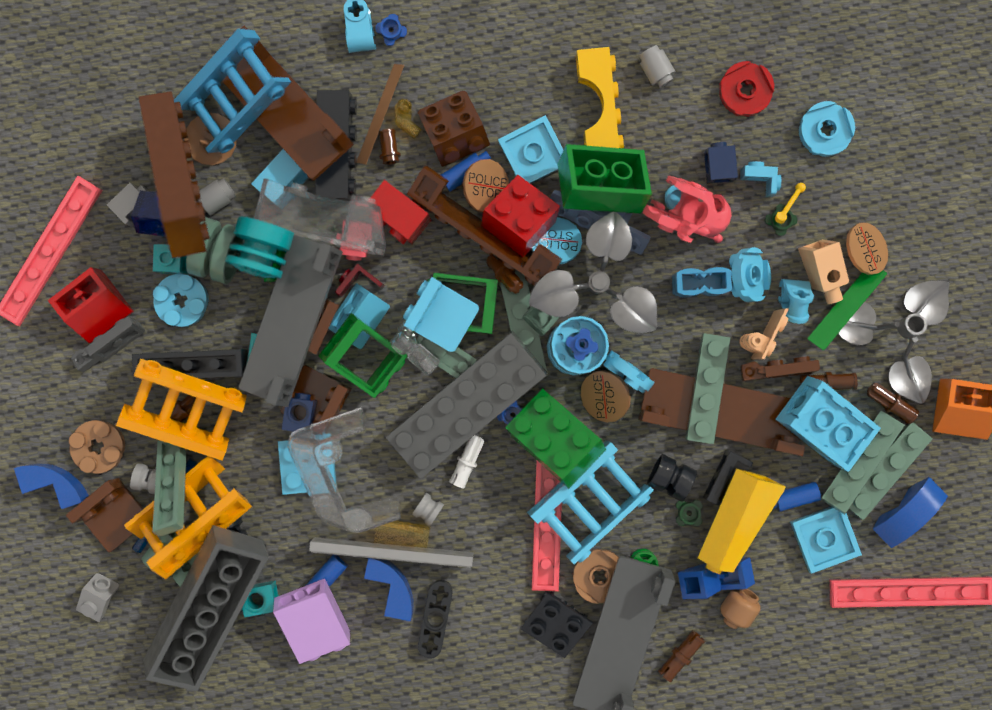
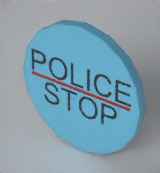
M557 217L556 223L532 247L531 251L534 252L537 246L542 244L562 258L560 264H565L572 261L579 254L582 246V236L576 225L569 220Z

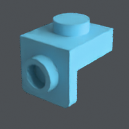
M754 161L748 162V165L740 169V180L766 181V197H773L781 188V175H778V167L764 166V162Z

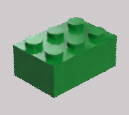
M566 144L557 164L563 209L642 213L652 196L644 150Z
M544 389L505 427L518 444L568 489L606 451L602 440Z

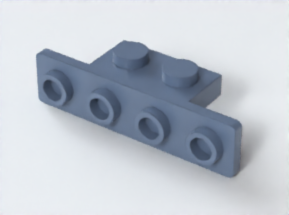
M554 190L550 199L560 205L559 216L583 228L590 229L596 221L611 213L606 211L563 209L561 192L558 190ZM617 212L628 224L632 213ZM628 225L632 236L630 251L641 255L651 237Z

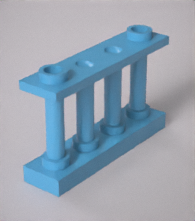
M237 29L174 99V102H180L182 110L195 111L213 136L214 140L205 148L208 153H226L230 151L235 145L234 142L273 101L284 95V89L291 83L289 78L271 77L253 50L260 37L255 30ZM243 58L246 59L264 84V87L256 95H254L237 71V64ZM226 76L229 77L247 103L239 113L220 88L221 82ZM210 94H212L231 121L223 130L220 129L204 106V100Z

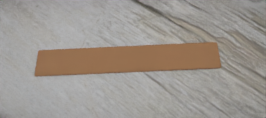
M393 65L357 163L367 164L404 65Z

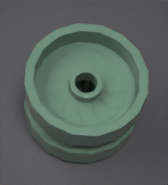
M205 217L206 221L200 223L207 224L210 240H204L207 252L187 255V272L205 278L210 273L211 280L229 284L237 268L225 262L226 256L240 257V253L230 250L229 246L230 244L243 245L244 240L233 234L235 225L227 224L222 228L219 221Z

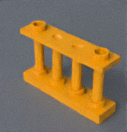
M140 359L134 376L142 379L133 405L124 404L116 426L223 461L229 438L223 436L233 410L243 412L247 395L237 389L225 388L161 366L156 361ZM153 383L169 388L160 414L144 410ZM180 392L196 397L186 423L170 418ZM207 401L223 406L213 432L197 428Z
M207 456L185 474L184 503L188 501L199 518L186 528L184 526L183 529L175 531L177 537L165 547L159 537L153 533L154 501L124 525L127 530L138 538L142 539L145 536L155 552V555L147 561V564L152 571L164 579L171 576L199 552L212 525L226 529L252 507L249 501L236 489L230 492L227 490L218 477L225 468L215 458ZM208 483H210L221 499L209 510H207L196 494Z

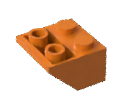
M940 379L932 432L988 440L992 433V385L956 379Z

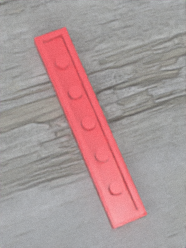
M80 176L76 177L0 303V316L17 326H21L101 194L102 190Z
M536 461L535 505L560 483L538 461ZM562 502L554 509V515L560 521ZM534 521L532 590L559 591L561 538L547 522L543 523L542 521L539 524Z
M992 577L830 580V607L992 605Z

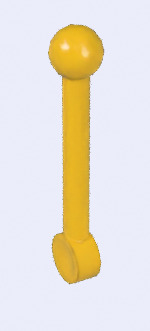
M804 183L796 184L792 197L782 212H778L775 216L777 223L782 224L786 221V214L799 194L803 193L806 189Z

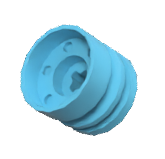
M578 316L571 317L556 326L549 335L546 347L548 358L552 365L560 372L574 376L589 373L600 367L607 357L609 342L602 325L592 318ZM586 328L590 331V337L593 342L598 344V350L595 353L587 354L584 360L577 361L570 347L566 346V339L569 336L574 337L579 334L581 329ZM580 342L579 345L580 347H584L585 344L583 342Z

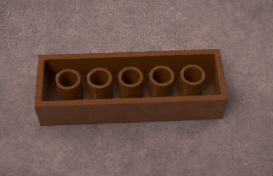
M172 91L139 96L160 213L172 258L207 252L204 240H210L207 224L200 223L206 221L202 201L196 202L201 200L198 182L191 180L197 179L193 160L187 161V159L192 158L189 140L183 141V138H188L184 121L179 122L178 120L183 118L180 102H174Z

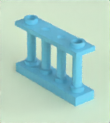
M606 440L603 442L606 451L570 489L561 482L558 483L527 512L537 524L541 521L543 523L547 522L572 551L566 557L573 564L577 561L579 563L583 562L591 554L590 549L635 507L639 508L646 504L650 499L649 494L654 491L646 484L639 488L614 460L615 456L613 454L618 449ZM600 466L606 467L630 493L631 496L620 506L594 478V472ZM581 484L583 486L586 485L611 512V515L601 524L575 498L574 490ZM561 502L567 504L591 531L580 543L554 515V509Z

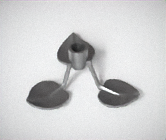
M611 212L599 219L587 232L586 245L588 250L596 257L604 256L599 271L592 273L587 283L573 285V277L569 272L563 270L551 271L538 281L529 299L530 306L550 316L564 317L572 313L578 305L579 297L575 290L588 288L595 294L605 291L619 300L610 308L611 317L619 327L635 333H647L657 328V304L650 291L643 287H631L624 292L622 297L619 293L609 288L610 279L604 272L608 259L610 258L615 261L625 259L632 246L630 229L626 221L617 212Z
M927 281L911 287L904 295L903 306L912 314L901 319L899 322L874 325L877 317L876 313L868 303L864 302L838 333L839 337L847 343L859 346L872 341L873 330L897 328L899 335L910 341L902 356L903 361L895 362L889 368L888 382L895 393L918 404L924 403L929 395L932 381L931 369L924 358L914 356L908 360V356L914 343L918 341L917 336L924 333L927 326L936 325L945 319L949 308V282Z

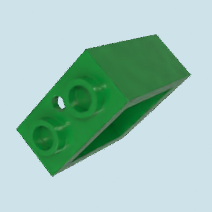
M433 273V278L440 282L486 287L482 326L470 325L467 332L492 334L498 280Z
M351 313L318 356L326 365L375 398L387 388L388 380L403 367L405 358L408 355ZM362 330L390 350L389 354L367 382L339 362Z

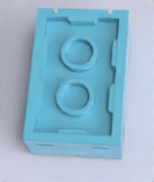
M810 376L805 378L775 419L832 465L847 472L851 470L881 429L824 381Z

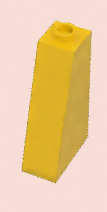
M736 469L698 556V559L706 563L708 570L717 574H721L722 571L734 572L786 486L766 476Z

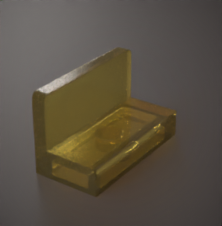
M378 517L374 529L376 531L374 543L427 548L431 526Z

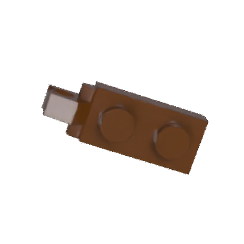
M810 356L794 358V363L783 364V360L768 361L767 366H761L753 361L740 366L742 381L815 373L820 369L819 360L810 361Z

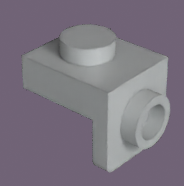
M96 573L83 587L76 611L100 622L107 611L111 597L118 590L119 584Z

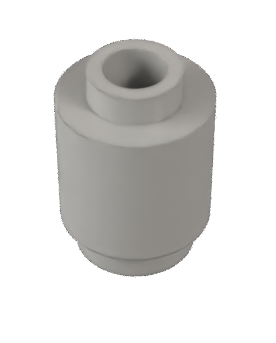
M655 45L639 55L641 60L640 66L652 86L658 85L662 88L674 80L672 75L676 71L663 49L660 50Z
M225 178L220 181L216 179L199 190L201 200L196 202L202 201L204 213L207 212L211 216L232 202L231 199L236 194Z

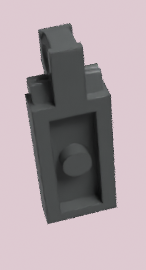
M127 316L117 321L109 331L97 336L86 348L79 349L71 357V360L77 370L84 373L97 362L101 361L104 363L142 335L145 329L140 322Z

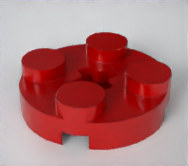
M742 61L731 66L724 74L719 85V96L725 108L734 115L754 116L769 105L774 92V80L764 66H758L750 61ZM745 82L747 86H753L750 96L741 93L742 83Z

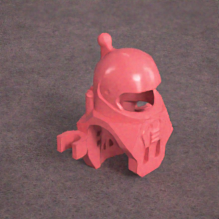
M668 176L666 182L674 185L682 192L680 201L674 209L667 211L663 203L652 199L650 203L654 204V206L646 205L643 214L659 223L658 227L666 232L673 233L676 230L678 237L684 241L691 243L693 239L689 235L695 233L713 239L716 243L722 242L723 237L720 233L725 231L732 216L731 208L726 199L720 194L713 195L712 192L693 181L690 182L682 178Z

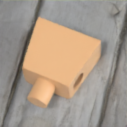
M820 240L798 248L812 289L824 292L827 304L843 300L840 286L848 284L849 279L840 243Z

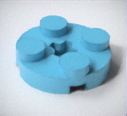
M824 101L812 106L801 118L799 126V136L802 144L810 153L823 157L836 155L846 149L855 133V122L850 111L845 107L842 108L840 105H836L832 101ZM823 122H826L827 126L832 125L833 130L830 132V136H826L825 133L821 132L820 128L823 127Z
M759 248L741 249L737 254L730 256L729 263L732 268L733 281L731 292L734 297H740L745 302L762 301L766 297L762 296L764 290H769L771 285L770 265L768 260H762L759 254L763 252Z
M170 275L163 279L153 290L155 311L159 318L168 325L178 327L194 325L202 319L209 300L206 288L199 280L190 275ZM179 293L181 296H187L188 298L184 302L185 307L183 308L174 303L177 299L176 295Z
M613 350L607 355L603 365L622 378L624 375L627 376L624 381L635 390L644 393L646 390L649 391L655 382L634 365L620 358V355Z

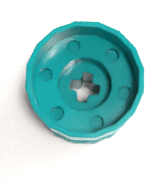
M238 216L233 234L244 240V244H230L229 249L240 253V257L227 255L225 262L234 266L239 271L253 276L281 279L283 271L273 268L272 264L285 266L286 261L275 254L276 251H290L294 233L261 220Z

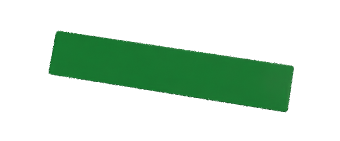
M882 270L874 275L861 273L842 296L843 300L836 303L807 339L820 349L825 350L885 278L887 272Z

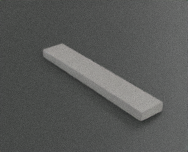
M314 537L310 541L309 549L313 553L468 568L472 567L474 552Z

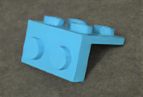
M431 277L429 282L424 280L417 292L420 298L416 305L410 304L403 316V319L406 320L404 326L447 351L454 352L478 313L479 307L476 303Z

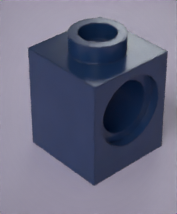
M727 142L710 144L711 147L704 151L707 184L736 180L738 172L735 145L727 146Z
M295 393L294 397H291L289 406L284 409L281 430L305 434L313 433L317 401L310 400V394ZM297 405H302L306 409V416L303 420L297 419L294 415V409Z

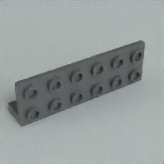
M294 235L290 251L286 252L284 258L286 264L281 266L280 271H283L282 277L276 280L239 385L240 390L266 399L265 402L275 406H289L343 251L322 242L320 244Z
M621 555L618 557L573 698L574 706L587 710L634 709L632 693L660 607L661 605H668L675 584L672 570Z

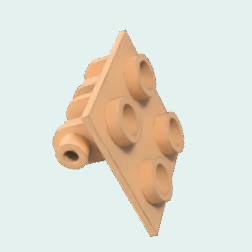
M789 309L775 310L763 334L749 333L744 334L740 338V346L753 353L751 359H765L766 356L769 357L776 346V342L773 340L777 332H782L788 321L786 314Z

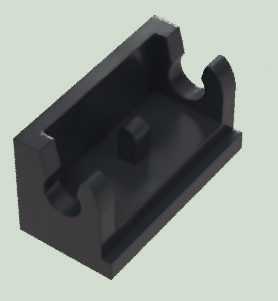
M726 450L703 498L720 506L736 469L749 471L753 462Z

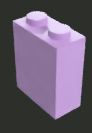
M326 579L274 598L273 613L299 664L306 661H314L324 654L340 651L350 645V630Z

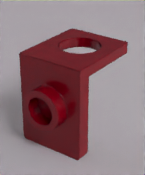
M357 264L352 271L348 269L339 279L341 285L335 293L343 297L361 273L382 289L385 285Z

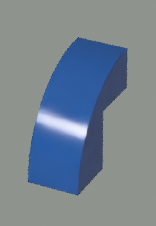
M30 464L14 468L22 494L53 485L61 509L80 504L89 496L84 486L75 476L58 466Z
M928 477L912 485L907 490L900 505L882 514L872 529L890 548H893L921 529L942 507L948 495Z
M750 557L742 558L733 573L722 571L721 574H717L708 570L706 564L697 565L678 572L683 599H707L721 590L747 589L755 584Z
M368 558L364 579L391 584L384 616L411 622L414 610L413 595L404 574L389 560Z

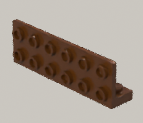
M258 41L253 51L271 77L289 78L291 83L284 89V95L273 101L257 120L307 176L314 181L354 144L327 113L325 114ZM243 58L237 64V71L254 95H256L264 87V84L246 59ZM226 76L222 82L246 106V101L229 77Z
M428 166L422 168L407 193L419 207L427 208L435 213L437 220L444 224H451L458 229L459 235L480 244V248L489 255L494 254L499 257L507 268L519 271L534 286L547 273L556 270L562 258L542 244L537 246L533 254L528 252L524 257H521L481 226L482 220L442 193L449 182L447 179Z
M650 368L648 377L655 383L649 391L646 390L644 392L638 420L687 430L695 377ZM723 384L715 437L803 456L805 445L799 444L800 439L775 420L791 398Z

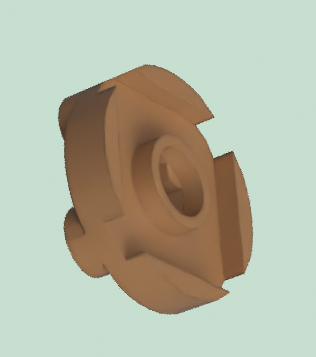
M102 420L88 421L80 425L69 437L70 455L74 463L85 473L100 474L114 469L121 461L125 451V440L121 431L113 424ZM95 439L98 443L103 442L104 447L101 448V454L91 449Z
M595 548L591 550V554L583 562L579 563L577 561L575 563L573 581L577 592L588 602L604 603L618 560V556L615 553ZM605 570L604 576L607 579L604 582L601 580L597 583L594 582V571Z

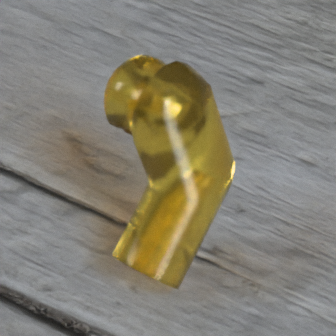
M400 99L394 108L395 124L407 135L415 139L422 129L411 121V102L407 99Z

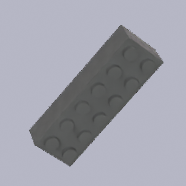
M512 330L392 430L386 439L419 478L422 479L547 376V371Z
M212 525L143 659L146 680L194 691L199 690L269 558L262 539Z

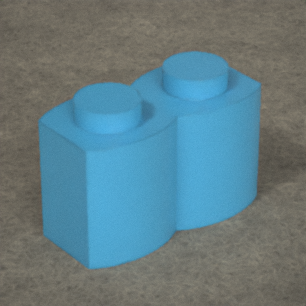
M714 267L706 271L694 268L683 269L672 275L673 295L692 297L698 294L718 296L732 290L731 270L723 267Z

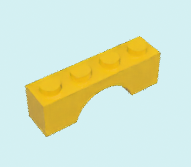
M609 47L577 50L578 83L593 89L602 105V115L599 121L584 132V146L624 149L623 135H618L617 125H621L620 108L615 109L614 99L619 96L618 83L613 82L612 72L616 71L615 55H610Z

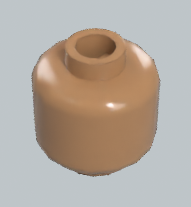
M749 589L730 590L720 607L721 614L724 616L723 621L733 629L750 627L761 609L758 596Z

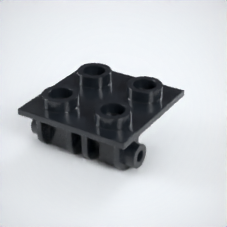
M545 591L540 599L541 602L520 629L565 658L593 622L587 618V614H582L574 609L573 605L569 607L566 600L562 602L553 592Z

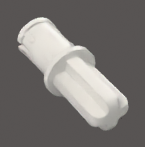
M477 435L471 437L462 455L457 457L459 461L449 480L453 485L465 488L473 467L477 466L475 462L484 444V440Z

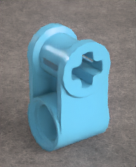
M347 0L344 5V17L349 53L376 50V44H374L373 40L375 35L371 14L364 0ZM357 7L361 9L359 17H355L353 14Z
M781 279L779 287H782L781 297L778 296V301L781 303L782 309H789L786 314L788 321L797 324L806 323L809 319V303L814 298L810 282Z

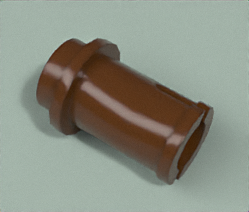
M383 129L378 133L382 152L379 157L385 165L396 164L401 157V153L397 150L395 129Z

